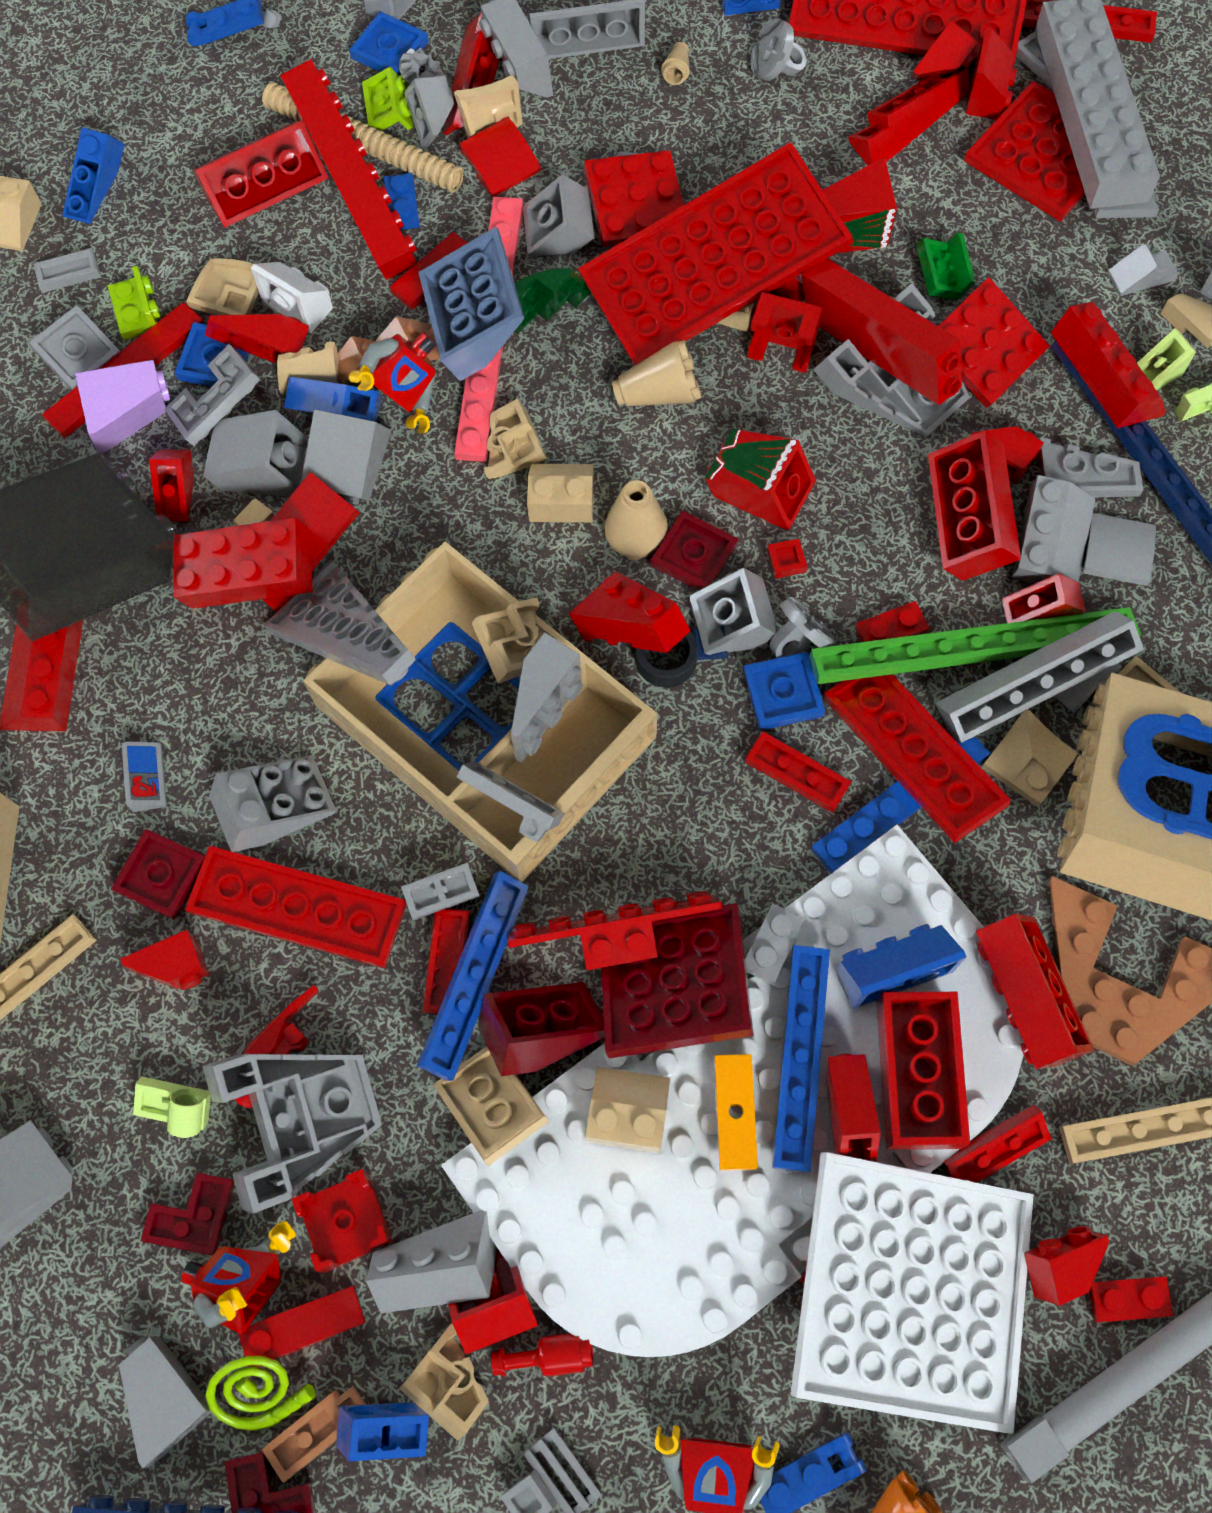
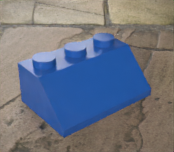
M925 924L909 931L910 936L897 941L896 936H892L875 944L876 949L865 953L862 948L842 955L843 961H840L836 971L852 1009L876 1001L883 992H902L953 973L967 958L964 950L942 925L930 928L929 924Z

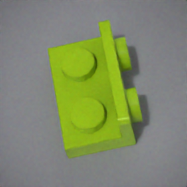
M388 67L362 82L367 121L370 127L382 131L400 122L407 130L413 128L411 113L404 94L409 85L402 75L399 76L391 67Z
M138 266L132 267L134 278L107 285L123 340L144 334L157 323L156 318L161 317L155 299L150 300L149 294L154 293L148 275L142 276Z

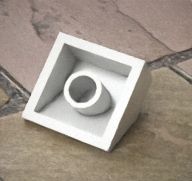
M281 262L258 263L251 267L263 304L278 314L295 317L302 323L309 325V333H312L333 309L329 290L318 281L313 282L306 278L297 268H290Z

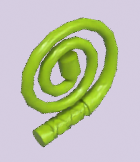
M246 1356L230 1361L220 1368L209 1380L205 1395L209 1410L220 1421L237 1429L254 1431L280 1424L282 1419L284 1420L292 1412L294 1413L302 1405L314 1399L316 1392L312 1385L306 1384L292 1394L293 1396L278 1404L285 1396L289 1385L286 1369L278 1361L265 1356ZM262 1365L272 1369L278 1374L280 1381L277 1393L270 1399L257 1403H248L236 1398L232 1392V1387L236 1381L235 1389L246 1398H263L274 1388L273 1377L266 1369L256 1366H244ZM238 1369L231 1373L224 1381L223 1395L228 1404L241 1411L251 1413L266 1412L254 1417H238L225 1412L216 1401L215 1392L217 1384L228 1373ZM248 1376L261 1377L265 1381V1386L257 1389V1384L249 1379Z

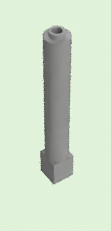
M1212 1291L1040 1418L1035 1417L1001 1442L999 1445L1022 1479L1030 1483L1035 1482L1070 1456L1068 1451L1211 1346Z

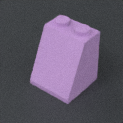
M153 360L75 373L88 434L98 454L107 452L166 412L164 410L166 408L165 401L170 400L169 390L163 370L157 371Z

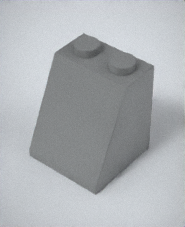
M277 410L222 419L213 427L203 476L222 491L290 497L301 483L309 439Z
M314 410L301 483L311 472L338 495H341L348 503L359 505V499L369 501L392 430L374 421Z
M31 1120L0 1139V1248L67 1194L72 1187L74 1170L64 1156L57 1157L51 1148L53 1147V1142L44 1128L38 1130Z

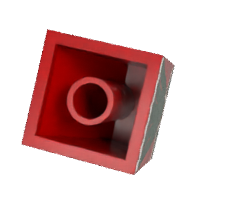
M879 159L823 189V192L853 236V244L837 253L888 247L897 206L886 160Z
M732 429L705 476V480L715 498L788 531L816 482L799 440Z

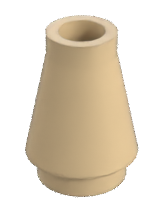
M684 42L675 43L662 64L661 71L666 82L672 85L683 83L690 73L689 47Z

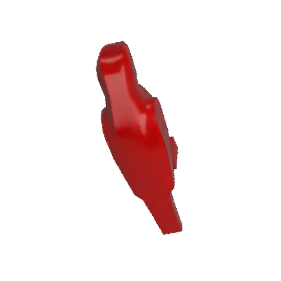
M316 986L310 987L288 1005L248 1044L244 1054L292 1055L293 1052L304 1051L310 1042L290 1021L319 993ZM249 1094L234 1099L242 1107L253 1108Z

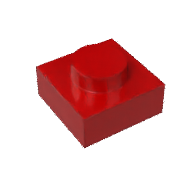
M800 539L768 545L767 553L775 579L806 573L807 563Z

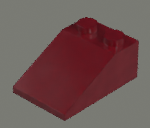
M584 982L484 994L478 1027L501 1077L536 1072L605 1037L604 1017Z

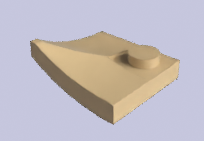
M513 75L492 84L454 92L467 139L507 117L512 120L516 127L522 125L519 84Z
M210 259L193 285L186 301L188 306L213 315H250L259 293L251 271L254 263L234 259Z
M1027 709L1023 711L983 764L982 768L1029 802L1039 807L1079 753L1054 735Z

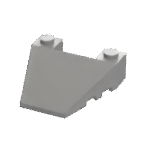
M912 283L894 298V300L935 324L933 318L936 316L932 307ZM849 339L813 369L833 394L925 437L931 434L970 398L962 382V388L954 396L937 405L873 362H867Z
M238 1054L202 1066L212 1102L224 1103L249 1094L267 1157L265 1162L232 1174L242 1210L256 1213L290 1200L299 1192V1189L314 1177L320 1176L328 1169L329 1165L343 1154L346 1155L382 1126L363 1055Z

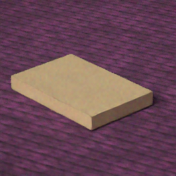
M487 1046L459 1065L454 1080L446 1081L441 1078L433 1084L487 1166H490L549 1122L516 1075L501 1077Z

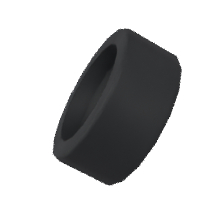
M689 632L679 641L685 649L686 659L679 668L669 671L653 667L648 661L647 650L636 648L635 663L640 675L647 682L657 687L671 688L684 683L696 669L698 645L695 636Z

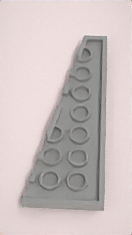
M332 560L327 562L312 577L313 592L294 595L263 625L271 635L388 685H392L394 682L402 679L407 674L408 668L416 660Z

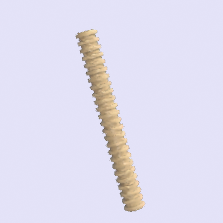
M270 82L263 92V105L295 121L303 120L288 90L282 85ZM348 116L355 129L351 136L353 140L360 139L367 154L370 153L372 157H377L381 161L393 164L396 168L413 173V175L420 179L424 178L425 181L432 182L435 186L439 185L442 189H447L451 193L456 192L461 186L464 176L462 167H455L453 163H447L445 159H439L438 156L424 152L420 148L416 149L414 145H408L405 141H400L396 137L393 138L390 134H385L381 130L378 131L376 128L370 127L366 123L362 124L361 121L354 120Z

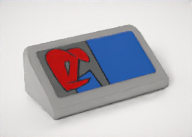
M158 742L121 743L126 805L133 812L167 807L162 744Z

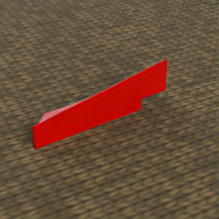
M481 12L465 28L452 85L453 95L457 90L477 88L492 84L500 58L497 59L493 52L491 38H485L479 24V20L483 19ZM455 95L454 105L444 123L442 133L445 135L464 128Z
M968 68L960 69L946 79H942L940 74L929 76L869 111L867 115L871 125L848 136L849 143L867 165L879 159H885L886 162L889 161L970 93Z

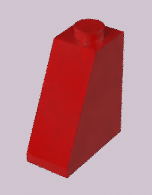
M843 1053L828 1057L826 1084L834 1154L876 1162L881 1131L865 1054L852 1055Z

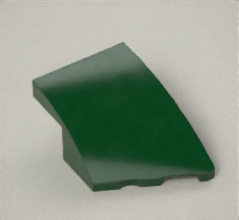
M557 268L534 273L514 283L524 315V320L514 332L519 334L537 315L548 321L566 302L575 308L591 294L584 279L570 268Z

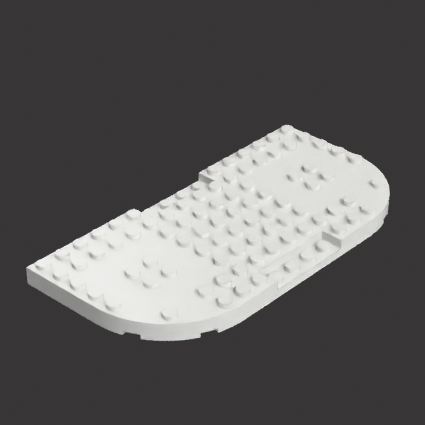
M898 825L894 826L785 908V910L805 919L792 948L794 945L830 949L810 1173L772 1168L792 948L774 985L747 972L754 1036L610 1059L605 1052L604 1043L532 1097L549 1120L547 1124L490 1166L485 1164L472 1143L441 1165L473 1213L480 1210L487 1212L490 1238L511 1268L518 1265L528 1293L548 1316L572 1335L579 1336L582 1340L589 1339L591 1345L607 1351L629 1356L661 1357L687 1353L708 1346L727 1336L802 1277L801 1273L807 1267L820 1156L823 1152L834 1154L826 1084L828 1057L843 1053L852 1055L865 1054L881 1131L877 1163L931 1173L943 1161L959 1150H886L876 1001L852 1009L836 971L840 961H843L842 955L858 948H862L865 953L876 949L875 944L892 936H896L897 941L909 937V931L921 925L929 924L930 928L942 925L964 950L967 958L953 973L902 992L958 991L970 1141L994 1119L1003 1107L1019 1074L1023 1059L1021 1043H1024L1019 1030L1014 1029L1007 1018L1006 1009L1009 1007L1004 995H999L993 986L991 975L994 972L989 961H985L978 951L976 942L979 941L976 931L984 928V926ZM761 927L743 939L745 959ZM752 1054L758 1169L719 1171L714 1056ZM597 1067L670 1078L660 1153L586 1142L585 1136ZM734 1106L729 1109V1115L734 1119H739L742 1117V1111Z

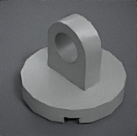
M774 19L767 23L759 33L758 37L761 38L759 45L755 44L752 49L750 60L752 73L765 81L776 78L781 72L787 75H796L804 69L807 60L804 50L794 43L792 26L790 23L780 19ZM790 55H791L792 58L794 59L795 63H793V62L791 61Z
M788 597L780 604L782 611L790 620L771 639L770 649L777 658L799 654L811 642L819 648L830 647L835 643V637L826 625L813 615L810 616L809 608L798 599ZM792 641L788 646L784 647L786 643Z

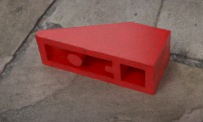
M282 314L210 315L205 336L227 345L230 344L237 349L277 364L278 355L289 352L297 353L302 349L309 325L302 323L295 317H287Z
M351 1286L252 1324L243 1335L238 1333L245 1357L265 1356L277 1361L366 1323L355 1287ZM248 1365V1367H249V1366L262 1367V1365Z

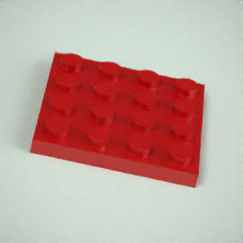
M1032 81L966 152L964 162L1059 222L1069 214L1085 195L1055 94L1035 81Z

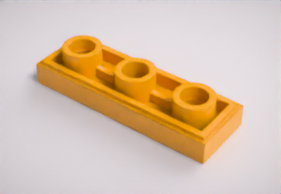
M752 1054L715 1055L719 1171L757 1170ZM731 1107L740 1108L742 1117L739 1119L732 1118L729 1115Z

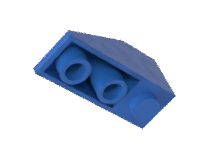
M81 128L63 209V217L91 224L119 171L125 146L124 143L110 135Z
M289 377L284 408L314 414V410L378 422L382 395L378 391L358 390V387L345 384Z

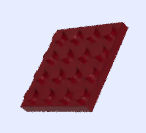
M737 903L722 905V909L653 921L652 927L657 958L601 968L605 1052L609 1059L754 1036L741 917Z

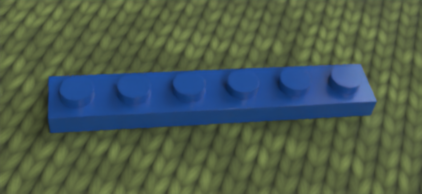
M975 736L962 743L954 738L978 765L991 754ZM897 781L812 845L811 850L827 870L833 873L894 826H899L922 807Z
M502 871L493 874L417 1064V1067L446 1081H452L455 1078L480 1014L484 994L488 993L508 942V935L511 934L529 886Z
M794 945L792 948L772 1168L804 1173L811 1172L830 949Z

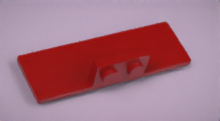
M697 891L686 894L687 900L676 901L673 900V897H664L652 900L653 906L644 908L639 907L638 903L618 906V912L605 914L604 910L601 909L583 913L584 919L570 921L569 916L551 918L548 920L549 925L535 927V922L515 925L513 932L508 935V947L512 948L580 935L586 970L657 958L652 927L653 921L722 909V905L718 898L707 894V891Z

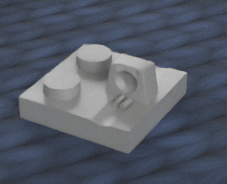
M77 305L29 342L30 347L71 391L78 386L75 373L97 370L120 353V350Z

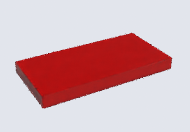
M310 472L271 521L296 517L311 530L313 571L360 512ZM293 595L262 600L277 612Z

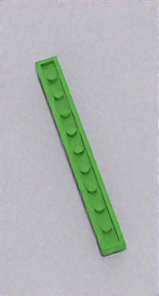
M1127 607L811 649L810 660L817 684L1025 657L1114 611L1134 620L1139 637L1141 633L1131 608Z

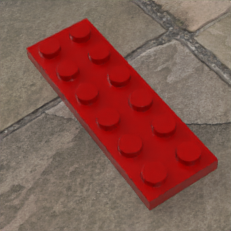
M893 674L842 681L824 693V700L954 843L1010 805L1011 799Z
M209 845L185 911L192 915L385 969L407 903L406 900Z

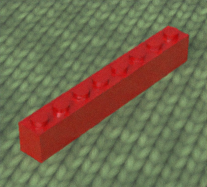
M309 59L281 74L280 76L385 280L413 267L417 262L412 253L416 252L417 249L409 234L402 235L400 229L404 227V224L397 210L392 212L389 210L387 205L392 203L384 185L378 188L375 183L380 178L372 162L365 163L363 157L367 153L360 139L353 140L351 133L355 132V129L347 114L341 117L338 110L342 109L343 106L335 91L328 92L326 87L331 85L323 68L317 70L312 59Z

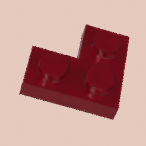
M196 1172L187 1210L150 1203L140 1241L212 1256L219 1247L235 1185L234 1180Z
M263 1452L224 1462L232 1513H238L239 1508L245 1507L261 1508L263 1513H276L278 1511L316 1513L311 1482L272 1492L268 1460Z

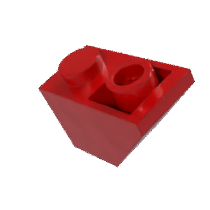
M1077 1226L1070 1228L1067 1231V1235L1057 1239L1043 1240L1038 1243L1037 1248L1025 1252L1024 1255L1034 1297L1061 1306L1089 1293L1109 1245L1108 1235L1091 1231L1087 1226Z

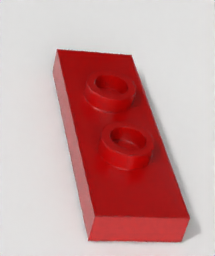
M446 908L434 913L422 1011L424 1014H438L468 939L471 918L470 910Z

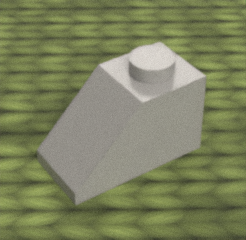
M445 75L414 78L404 92L422 148L429 147L438 136L454 105L453 91L449 87Z

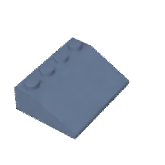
M494 227L419 272L440 361L459 381H462L487 367L524 320L498 228Z

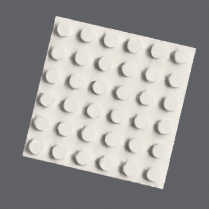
M828 1152L821 1153L790 1396L1014 1434L1027 1279V1264L1024 1253L1029 1251L1034 1194Z

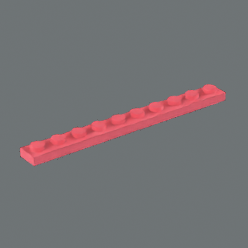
M493 197L489 230L494 227L498 228L513 277L524 206L523 199ZM503 346L487 367L466 378L454 453L456 460L487 462V440L491 434V427L489 426L490 414L494 412Z

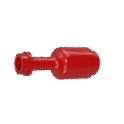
M564 1333L541 1337L535 1350L505 1354L504 1348H500L499 1351L491 1353L493 1375L506 1377L507 1370L534 1366L539 1367L542 1375L546 1377L585 1372V1368L594 1367L593 1346L590 1344L589 1339L582 1340L579 1336Z

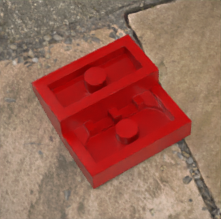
M509 117L459 143L460 152L476 170L477 179L492 198L541 171V166L534 153Z

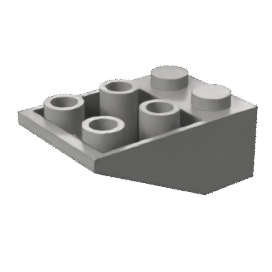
M545 632L524 658L511 730L515 758L521 763L528 754L532 756L538 750L543 740L541 737L548 727H555L563 714L561 709L568 700L574 701L583 687L580 654Z
M313 755L216 773L209 794L231 852L266 845L329 817L336 812L334 803Z

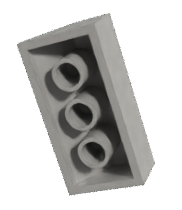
M626 0L527 14V19L548 54V59L645 46V0Z

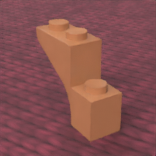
M396 316L376 341L351 336L338 352L340 359L338 373L341 383L355 387L360 385L361 380L359 383H353L349 380V374L354 370L360 371L359 364L370 344L392 338L396 334H400L412 344L423 331L435 341L432 324ZM437 345L427 355L430 361L440 359Z

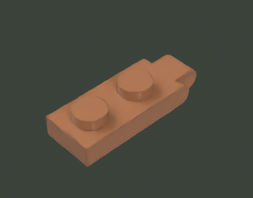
M354 1386L342 1395L339 1394L337 1389L261 1449L283 1483L287 1482L336 1442L339 1406L366 1405Z

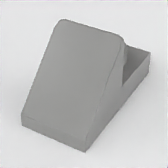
M1147 244L1138 247L1107 272L1119 296L1175 281L1179 274L1166 250L1152 254Z

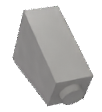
M144 1336L126 1350L128 1357L119 1364L138 1463L142 1468L155 1465L211 1413L206 1396L162 1338L149 1337L147 1339Z

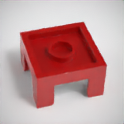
M762 292L751 322V331H754L748 349L747 358L762 361L768 342L798 349L792 369L806 373L816 344L823 307Z
M361 1169L346 1175L345 1181L317 1193L309 1191L291 1198L297 1216L304 1220L314 1252L310 1253L315 1272L325 1273L393 1244L369 1172Z

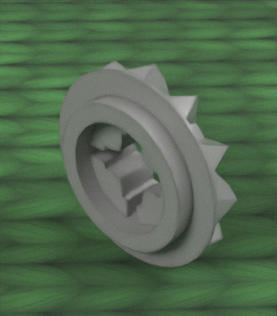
M410 48L405 54L403 53L399 61L400 73L409 85L414 78L443 76L444 74L439 69L440 62L434 61L431 58V53L428 55L424 54L421 48L417 51ZM422 65L426 69L424 73L422 72V74L420 75L418 73L420 71L419 68Z

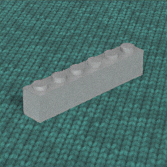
M1114 611L935 704L947 732L962 743L1143 651L1144 648L1134 620Z

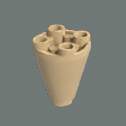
M685 340L670 343L619 375V379L612 381L618 405L691 404L696 402L697 399L702 398L698 381L695 380L692 371L695 369L692 356L687 349Z
M640 480L627 483L611 507L604 524L606 540L611 548L620 555L626 556L629 560L635 561L657 551L668 534L667 518L650 487Z

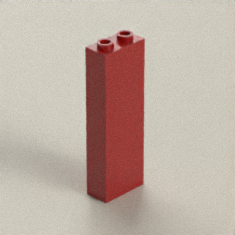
M828 258L801 273L805 303L823 307L819 324L820 329L842 343L849 339L863 357L937 405L954 396L962 388L960 339Z

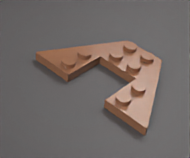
M1052 876L1048 880L1053 912L1051 917L1055 930L1056 962L1093 1048L1133 1066L1212 1003V948L1188 937H1183L1180 940L1160 995L1157 998L1093 968L1118 906Z

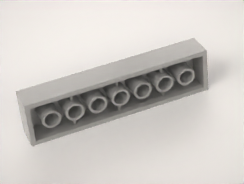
M1102 0L1043 2L1035 33L1089 208L1149 202L1160 174Z

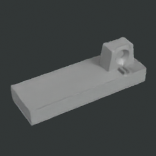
M476 761L463 764L457 775V778L524 816L519 832L535 842L540 841L548 830L559 826L565 814Z

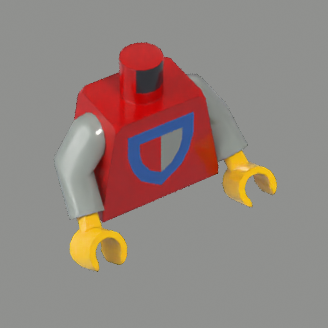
M424 331L412 344L400 334L372 343L368 346L359 364L360 371H352L349 374V380L353 383H359L361 380L358 390L368 391L374 385L409 413L413 410L415 414L407 418L406 426L409 429H415L418 420L419 427L417 432L426 433L430 428V421L425 414L428 413L436 369L427 355L437 344Z
M282 1221L275 1225L269 1232V1238L258 1246L242 1249L223 1246L216 1250L205 1265L194 1261L187 1263L182 1273V1282L191 1286L194 1302L193 1308L206 1327L214 1328L221 1324L243 1335L281 1284L278 1254L280 1252L286 1253L291 1246L289 1240L296 1236V1232L287 1221Z
M673 1425L672 1437L664 1436L661 1433V1426L657 1427L655 1447L662 1454L665 1471L677 1497L685 1501L686 1510L703 1513H745L746 1510L753 1509L758 1505L771 1486L774 1462L780 1448L779 1442L775 1441L772 1450H766L761 1446V1436L757 1437L755 1445L686 1436L681 1439V1445H679V1426Z

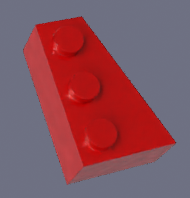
M616 571L568 613L583 640L592 642L595 638L604 639L609 645L617 646L619 642L631 643L633 648L667 653L691 631L675 601Z

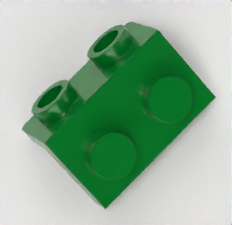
M957 232L948 242L922 238L918 242L916 248L928 295L959 300L976 282L964 234Z

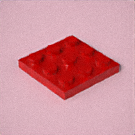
M670 150L584 161L583 169L602 247L618 245L684 205Z
M990 277L984 280L938 325V327L960 339L962 382L986 408L991 406L1050 347Z

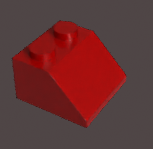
M991 27L985 28L974 68L966 114L997 120L1001 116L1003 109H1007L1010 106L1013 91L1008 90V86L1013 87L1017 68H1012L1014 54Z
M499 1249L496 1256L490 1297L448 1304L452 1324L465 1354L538 1326L532 1302L524 1286L518 1265L511 1268Z

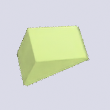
M1174 328L1137 364L1153 383L1154 388L1158 390L1183 376L1196 351L1178 329Z

